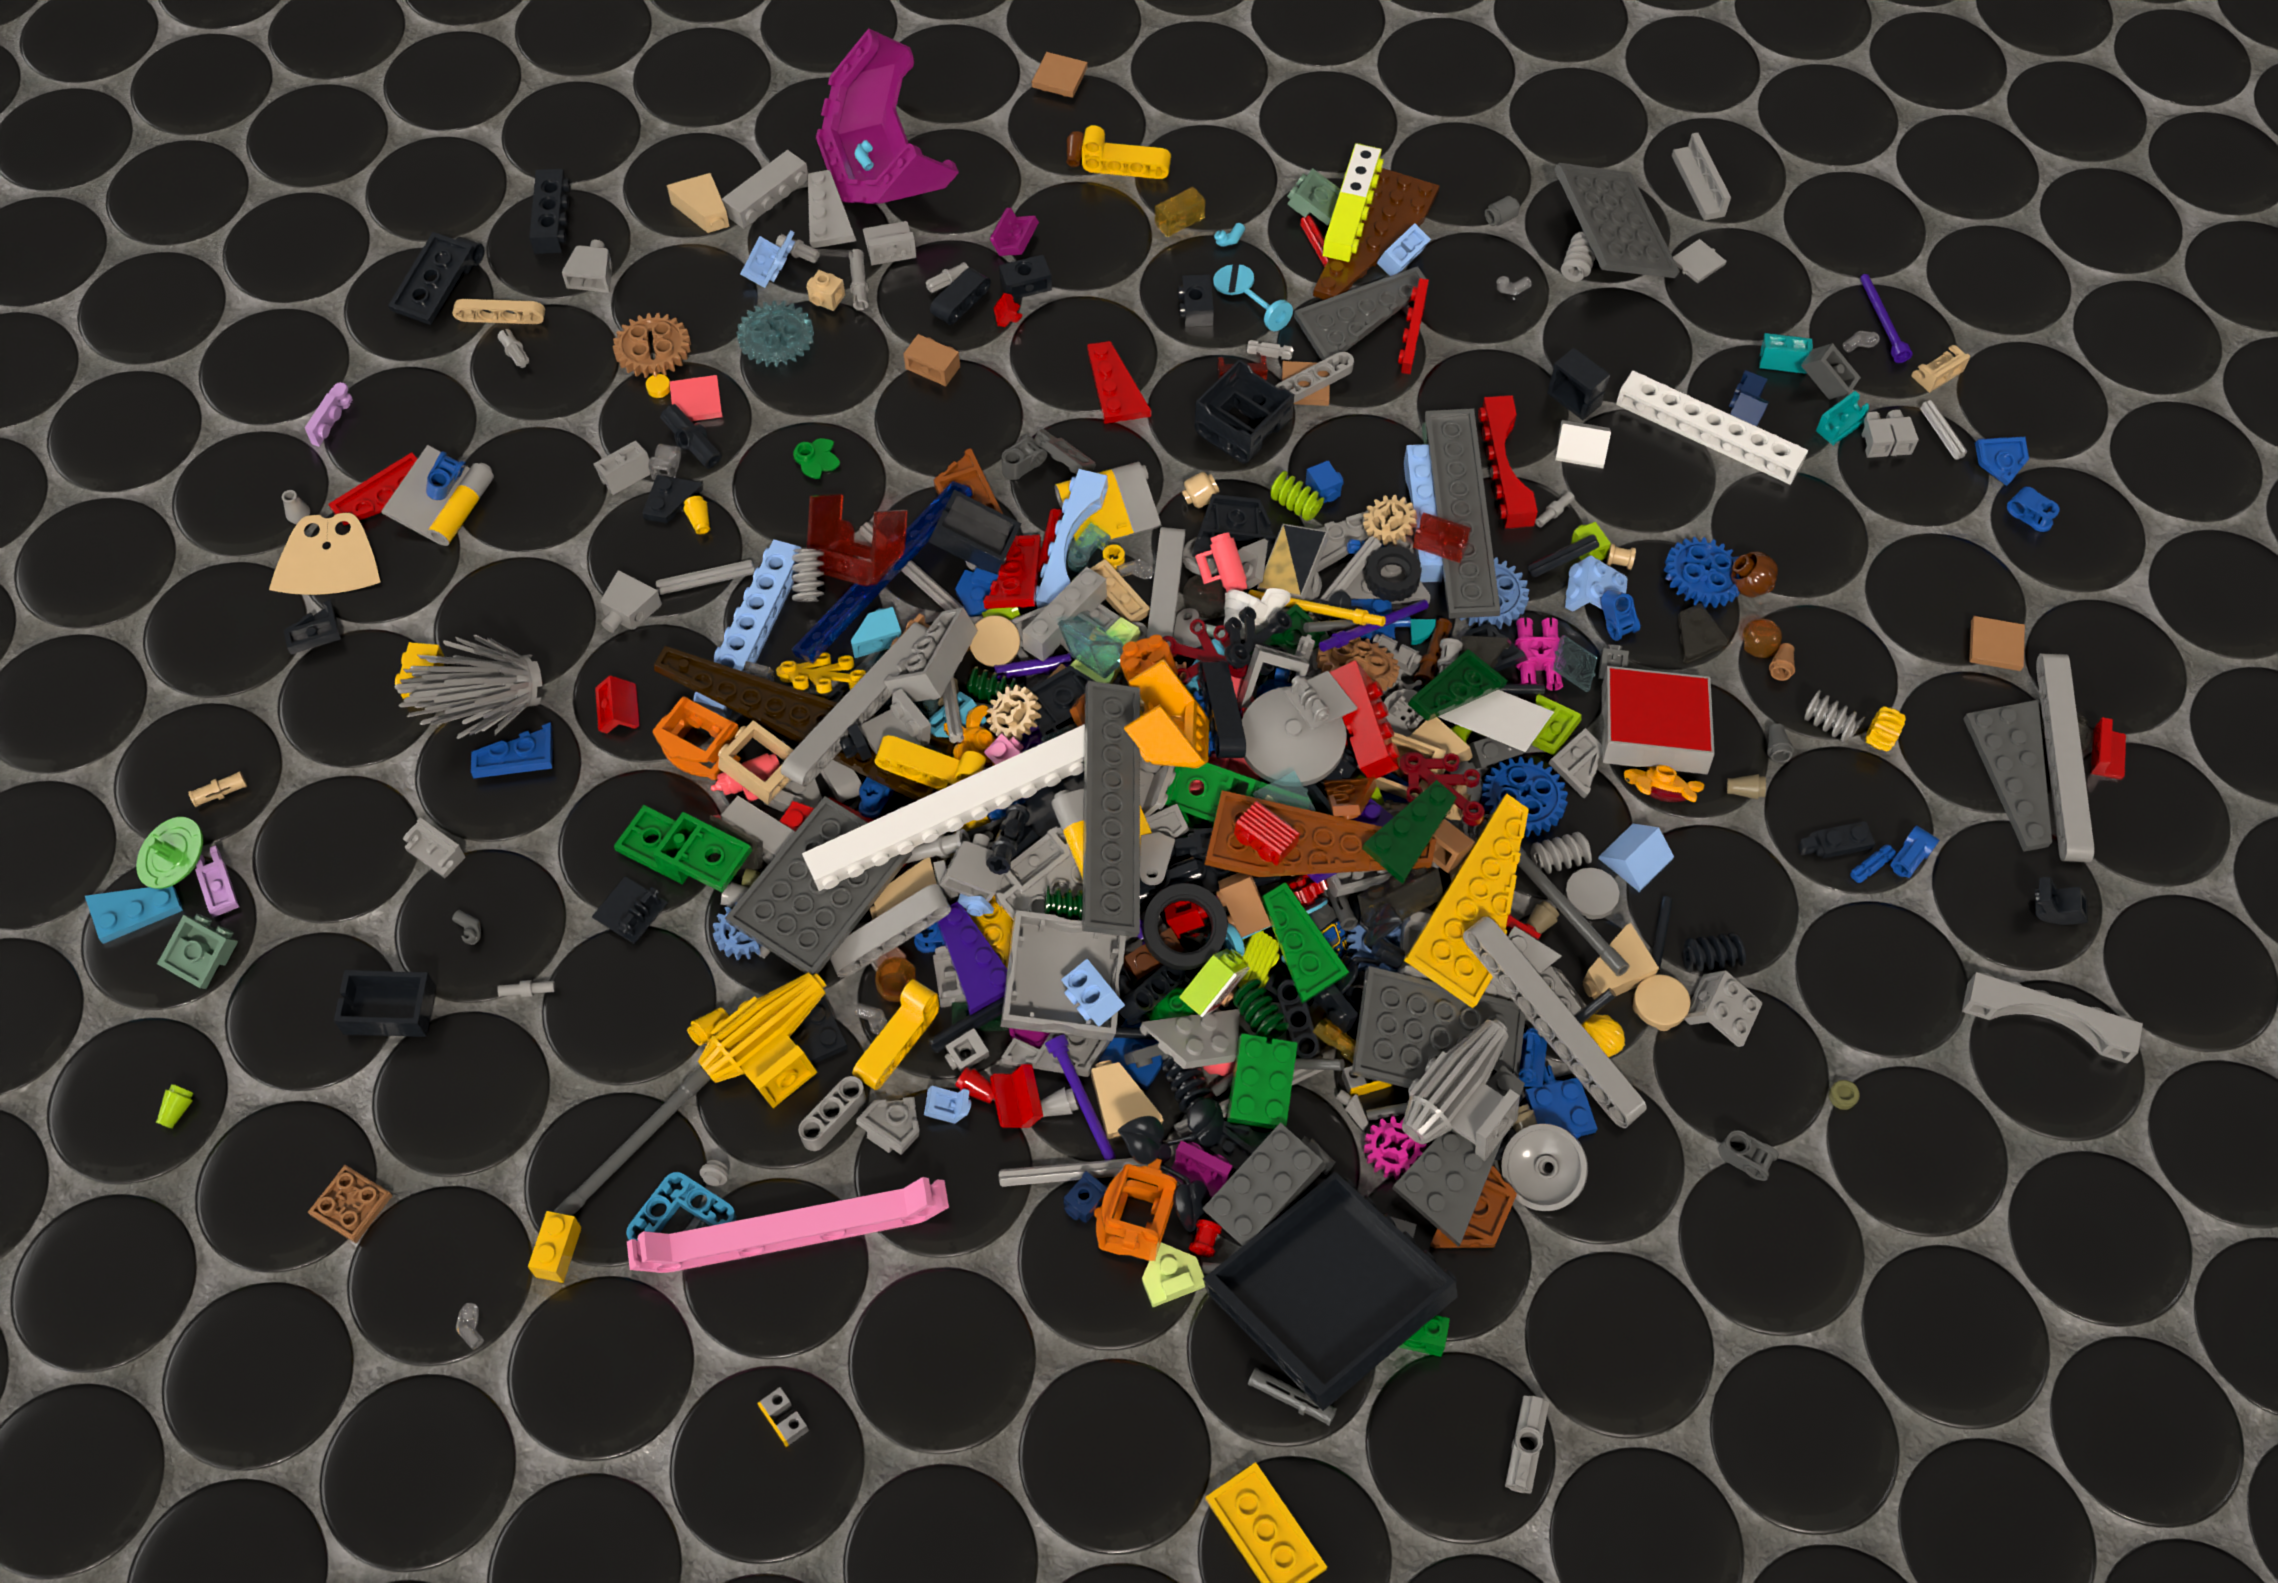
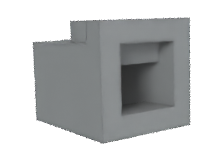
M974 1028L945 1046L948 1052L944 1056L952 1070L958 1068L961 1073L966 1067L970 1068L989 1057L988 1049ZM963 1050H969L971 1055L969 1058L964 1059L960 1056V1053Z

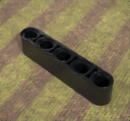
M1201 661L1199 664V680L1216 757L1244 758L1246 755V738L1228 662Z

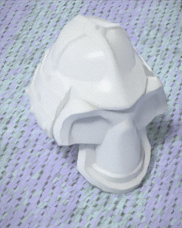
M1270 588L1267 589L1260 601V599L1250 594L1230 589L1225 593L1224 624L1231 617L1239 619V612L1249 606L1256 612V635L1269 625L1270 618L1276 612L1281 611L1290 602L1291 594L1283 589ZM1241 621L1240 639L1245 640L1244 623Z

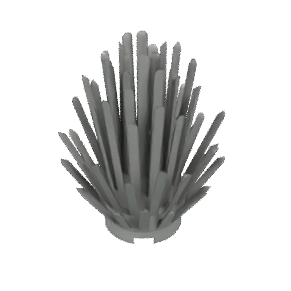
M474 635L475 640L495 650L456 637L458 642L470 647L449 641H443L446 646L498 661L454 655L453 657L418 655L420 659H426L430 663L461 664L478 667L411 666L410 669H403L406 673H412V676H415V678L401 679L400 682L402 684L395 685L398 693H411L410 697H406L404 702L398 706L426 707L425 710L409 713L407 717L444 711V715L422 720L420 725L430 723V726L470 715L473 716L464 719L462 724H467L481 717L484 718V720L459 733L457 739L469 733L472 735L479 731H485L506 717L498 724V728L495 730L496 735L526 707L537 706L540 703L541 697H537V687L542 686L539 665L537 661H531L532 655H519L493 639L487 638L486 640Z

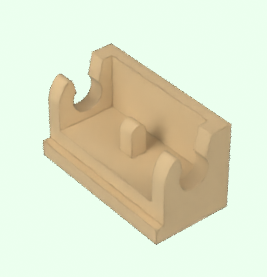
M1952 345L1949 347V350L1955 354V357L1946 351L1942 356L1929 364L1919 365V370H1915L1911 376L1930 393L1962 373L1971 356L1965 354L1957 346Z

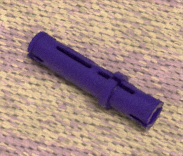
M1070 653L1048 657L1044 662L1040 659L994 665L999 681L1004 675L1007 676V679L1041 673L1050 675V672L1055 671L1061 664L1068 667L1072 663Z

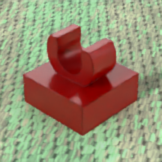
M1004 293L993 308L998 326L1006 328L1010 321L1017 323L1022 318V314L1017 313L1020 305L1014 303L1011 294Z

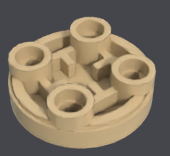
M988 616L975 624L978 631L970 645L974 657L980 663L989 667L1011 663L1020 649V635L1015 625L1007 618L1001 616Z
M1652 975L1645 978L1638 985L1633 998L1634 1012L1645 1023L1656 1027L1660 1031H1668L1670 1028L1680 1024L1690 1009V996L1687 989L1677 979L1667 975Z

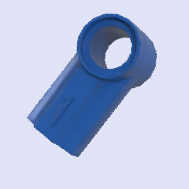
M1916 825L1903 843V848L1897 853L1890 864L1894 873L1900 877L1910 878L1923 859L1928 858L1940 840Z

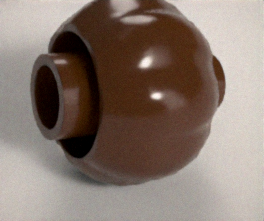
M1759 551L1750 552L1735 560L1731 581L1733 584H1736L1738 591L1743 596L1749 598L1759 597L1774 589L1778 567L1775 561L1767 554ZM1736 574H1738L1742 578L1736 579Z

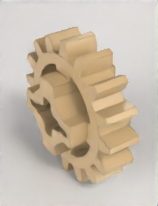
M1385 495L1382 502L1375 499V506H1368V513L1363 514L1365 521L1363 526L1368 538L1373 536L1379 539V541L1382 540L1384 546H1387L1391 541L1396 546L1399 539L1405 542V535L1412 536L1414 534L1412 528L1417 527L1416 519L1418 518L1413 504H1407L1405 497L1398 501L1397 495H1393L1392 500H1388V497Z
M1015 685L1013 690L1007 686L1004 694L998 691L997 701L992 699L990 701L994 705L993 708L987 709V713L991 715V717L986 719V722L991 725L989 729L997 737L1003 734L1009 739L1015 737L1021 741L1023 733L1029 736L1031 735L1030 727L1037 728L1038 726L1034 722L1035 719L1041 718V715L1036 712V710L1041 708V705L1036 702L1038 697L1026 687L1021 688L1018 685Z

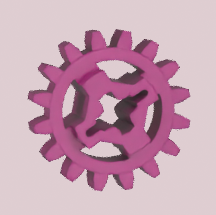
M1391 1116L1390 1123H1386L1382 1118L1379 1122V1128L1372 1125L1370 1129L1371 1134H1366L1365 1142L1368 1144L1364 1146V1153L1369 1154L1366 1162L1375 1163L1373 1170L1375 1173L1380 1169L1384 1170L1385 1178L1388 1177L1389 1173H1394L1395 1179L1398 1180L1400 1173H1405L1426 1149V1144L1415 1142L1403 1131L1402 1123L1404 1118L1400 1123H1396L1394 1116ZM1382 1137L1383 1144L1376 1148L1377 1140ZM1413 1147L1414 1153L1412 1157L1408 1159L1407 1152L1410 1151V1149Z

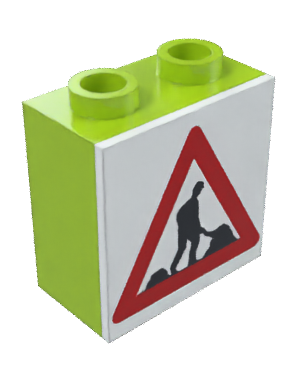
M1224 949L1209 959L1179 998L1201 1017H1204L1218 1009L1250 967L1243 962V956L1237 951Z

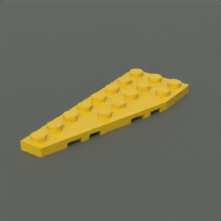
M1508 794L1502 797L1404 959L1406 963L1471 1008L1478 1004L1493 976L1466 945L1463 933L1482 917L1487 916L1493 919L1502 931L1507 934L1506 924L1513 901L1517 875H1515L1521 855L1519 853L1522 838H1524L1529 809Z

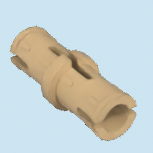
M239 771L221 780H211V784L189 791V797L193 805L198 807L216 798L221 800L225 798L224 795L245 788L247 784L242 773Z

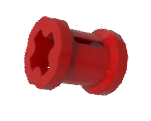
M1198 1220L1196 1224L1198 1230L1194 1242L1190 1243L1189 1250L1203 1257H1213L1215 1253L1213 1247L1217 1235L1221 1234L1222 1227L1212 1221Z

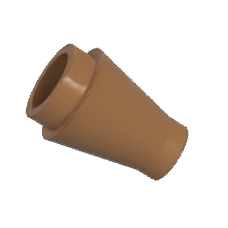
M1783 643L1779 646L1775 657L1769 665L1773 678L1785 681L1795 673L1793 645Z

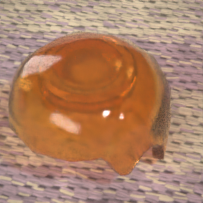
M1760 618L1750 621L1746 624L1742 634L1745 645L1744 649L1755 657L1767 658L1774 656L1781 645L1782 633L1780 628L1772 620Z
M895 956L885 959L876 972L875 984L882 998L887 1001L900 1002V996L905 986L912 979L916 980L914 965L905 958Z

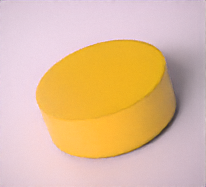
M657 374L656 377L654 375L650 376L646 381L647 392L655 398L666 396L670 392L668 377L662 374Z

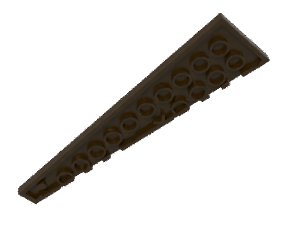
M664 646L654 663V671L798 743H801L838 704L837 702ZM873 715L869 720H871V719H873V718H875V717H877V716H876V715ZM930 733V743L923 747L951 757L956 742L952 743L949 739L936 737ZM869 745L868 748L872 757L865 761H862L859 753L846 759L842 750L832 759L914 801L927 797L936 790L933 787L879 768L875 764L877 754Z

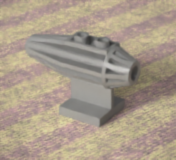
M1486 1020L1448 1052L1445 1053L1443 1051L1437 1059L1433 1057L1425 1068L1426 1073L1421 1079L1416 1078L1408 1090L1409 1101L1402 1123L1403 1131L1412 1140L1419 1144H1426L1453 1129L1476 1145L1475 1154L1485 1162L1518 1119L1520 1095L1510 1089L1503 1096L1486 1085L1509 1038L1507 1028L1502 1022Z

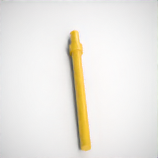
M1249 590L1248 594L1261 600L1265 592ZM1290 598V602L1284 606L1292 608L1297 604L1304 611L1352 620L1354 624L1366 625L1367 623L1383 627L1386 622L1384 616L1369 614L1367 610L1358 608L1350 610L1296 598Z

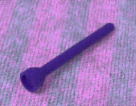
M1863 274L1860 277L1861 283L1892 344L1891 355L1896 363H1903L1909 360L1913 354L1910 346L1900 340L1869 275Z
M1065 1034L1045 1043L1046 1049L1049 1054L1058 1059L1104 1159L1114 1160L1116 1158L1115 1153L1067 1052H1069L1067 1046L1070 1044Z

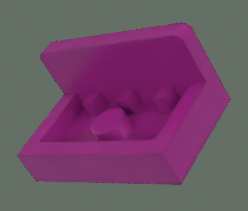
M1006 208L990 237V241L999 256L1022 255L1039 221L1036 216L1016 217L1012 208Z
M1181 1140L1176 1149V1158L1171 1169L1188 1177L1190 1183L1194 1180L1202 1181L1209 1191L1210 1198H1212L1231 1178L1233 1165L1229 1164V1161L1220 1155L1212 1156L1204 1152V1149L1194 1142L1186 1143ZM1169 1174V1176H1172L1173 1178H1175L1176 1181H1178V1182L1184 1184V1182H1183L1182 1180H1180V1179H1178L1177 1177H1175V1176Z

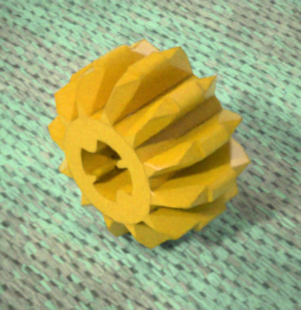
M1885 706L1880 708L1866 733V743L1878 750L1886 752L1891 750L1905 725V715L1894 708Z

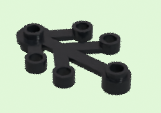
M1249 606L1239 612V619L1231 617L1224 624L1225 630L1230 634V645L1226 647L1224 652L1227 662L1237 669L1249 665L1252 658L1250 652L1254 651L1256 644L1288 653L1283 647L1276 648L1263 644V642L1275 633L1282 634L1292 626L1291 617L1284 611H1278L1270 618L1269 625L1255 635L1256 612ZM1241 621L1244 623L1245 628L1244 644H1241L1240 639ZM1263 662L1259 673L1264 676L1268 675L1274 670V665Z

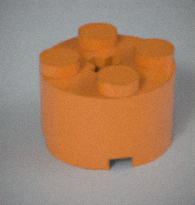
M1152 635L1149 638L1136 642H1128L1122 647L1123 652L1120 656V665L1129 686H1131L1129 684L1130 679L1162 659L1167 662L1178 676V669L1170 647L1162 639V636Z

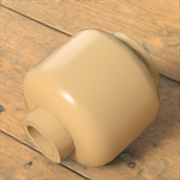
M1201 472L1184 482L1186 490L1182 491V494L1188 505L1193 503L1196 508H1201L1209 504L1212 494H1217L1219 488L1211 474L1207 475L1205 472Z

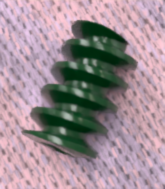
M975 666L968 681L967 692L971 699L974 700L978 697L980 702L984 703L988 700V703L993 705L990 701L991 699L997 701V692L999 691L1004 694L1007 686L1013 690L1014 686L1017 685V679L1014 678L1010 684H1007V676L1004 675L998 681V674L994 672L992 677L988 678V670L986 669L981 675H978L979 668Z
M1047 885L1044 913L1056 914V916L1061 918L1066 915L1069 920H1073L1074 917H1078V921L1082 920V890L1078 889L1073 897L1070 888H1067L1064 894L1061 895L1060 887H1056L1051 894Z
M1253 979L1239 988L1233 997V1003L1239 1008L1240 1014L1244 1016V1020L1250 1025L1253 1033H1256V1036L1267 1037L1266 1042H1269L1281 1036L1289 1027V1023H1281L1285 1016L1282 1013L1276 1014L1279 1007L1276 1004L1270 1005L1273 1001L1272 997L1265 996L1267 990L1265 987H1260L1261 981L1259 979Z

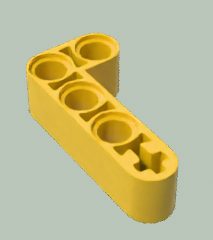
M1093 125L1085 129L1082 145V166L1086 171L1163 179L1168 176L1171 153L1168 150L1156 147L1105 143V133L1101 127Z
M890 735L882 738L875 758V764L879 768L938 790H942L983 771L986 763L985 757L978 752L967 751L958 760Z
M912 979L905 986L900 996L901 1007L861 1056L852 1071L854 1077L859 1078L874 1090L882 1087L932 1023L939 1011L938 994L915 979Z

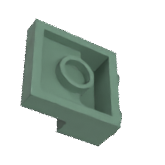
M1312 168L1308 175L1302 174L1295 184L1297 186H1294L1287 197L1290 199L1288 205L1305 218L1310 212L1317 219L1329 225L1341 189Z
M196 914L195 917L183 915L157 964L193 985L206 989L218 966L226 965L238 941L232 938L233 932L221 926H218L216 929L210 926L212 920L203 915Z

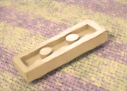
M1106 559L1090 568L1106 578V600L1122 618L1132 623L1139 622L1150 614L1149 606Z

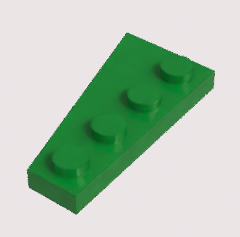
M1286 882L1262 897L1261 900L1302 1004L1348 975L1349 971Z

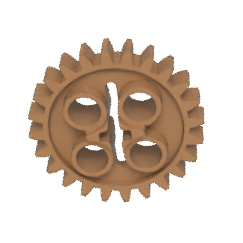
M647 313L646 319L639 315L636 322L630 319V326L622 325L623 331H617L618 338L613 339L616 361L620 363L621 368L626 367L627 373L634 370L636 377L641 372L644 373L645 378L649 376V373H653L654 377L657 376L658 372L667 375V369L674 372V365L682 366L681 359L687 360V353L691 352L688 330L684 329L683 323H678L677 318L670 320L668 314L660 318V314L657 313L655 318H651L650 313ZM650 331H652L653 347L655 351L654 360H652L651 343L649 339Z
M1360 637L1349 641L1348 645L1341 648L1334 647L1325 652L1319 648L1316 662H1318L1317 668L1322 669L1321 674L1326 671L1331 672L1356 660L1374 682H1379L1383 691H1387L1388 687L1392 688L1393 684L1396 683L1400 666L1397 665L1398 660L1393 659V653H1386L1388 648H1379L1378 642L1371 644L1370 639L1367 638L1365 641H1362Z

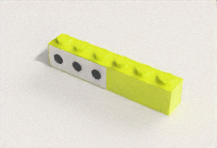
M1355 143L1325 237L1324 257L1350 262L1352 253H1357L1359 245L1357 236H1362L1364 229L1362 220H1367L1369 213L1367 204H1372L1374 196L1372 188H1377L1379 180L1377 172H1382L1384 159L1380 158L1382 149Z

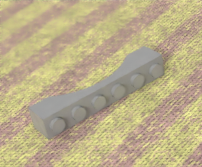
M1976 972L1967 983L1962 1012L1987 1020L2013 1014L2035 1015L2051 1019L2078 1033L2092 1045L2099 1055L2124 1063H2129L2139 1050L2143 1023L2133 1021V1019L2127 1016L2107 1013L2098 1007L2078 1004L2072 999L2055 997L2043 990L2026 988L2017 982L1997 979L1988 973Z

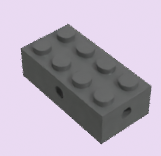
M1280 1122L1202 1209L1235 1241L1244 1246L1285 1213L1322 1173L1326 1165L1319 1156Z

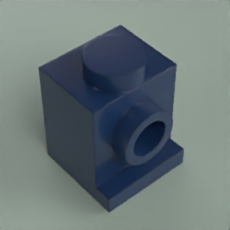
M1745 370L1734 395H1740L1742 391H1746L1760 398L1767 378Z
M1085 1171L1082 1178L1064 1197L1066 1213L1075 1220L1080 1218L1083 1222L1087 1223L1094 1215L1095 1209L1102 1206L1107 1187ZM1082 1193H1085L1089 1198L1081 1200L1079 1197Z

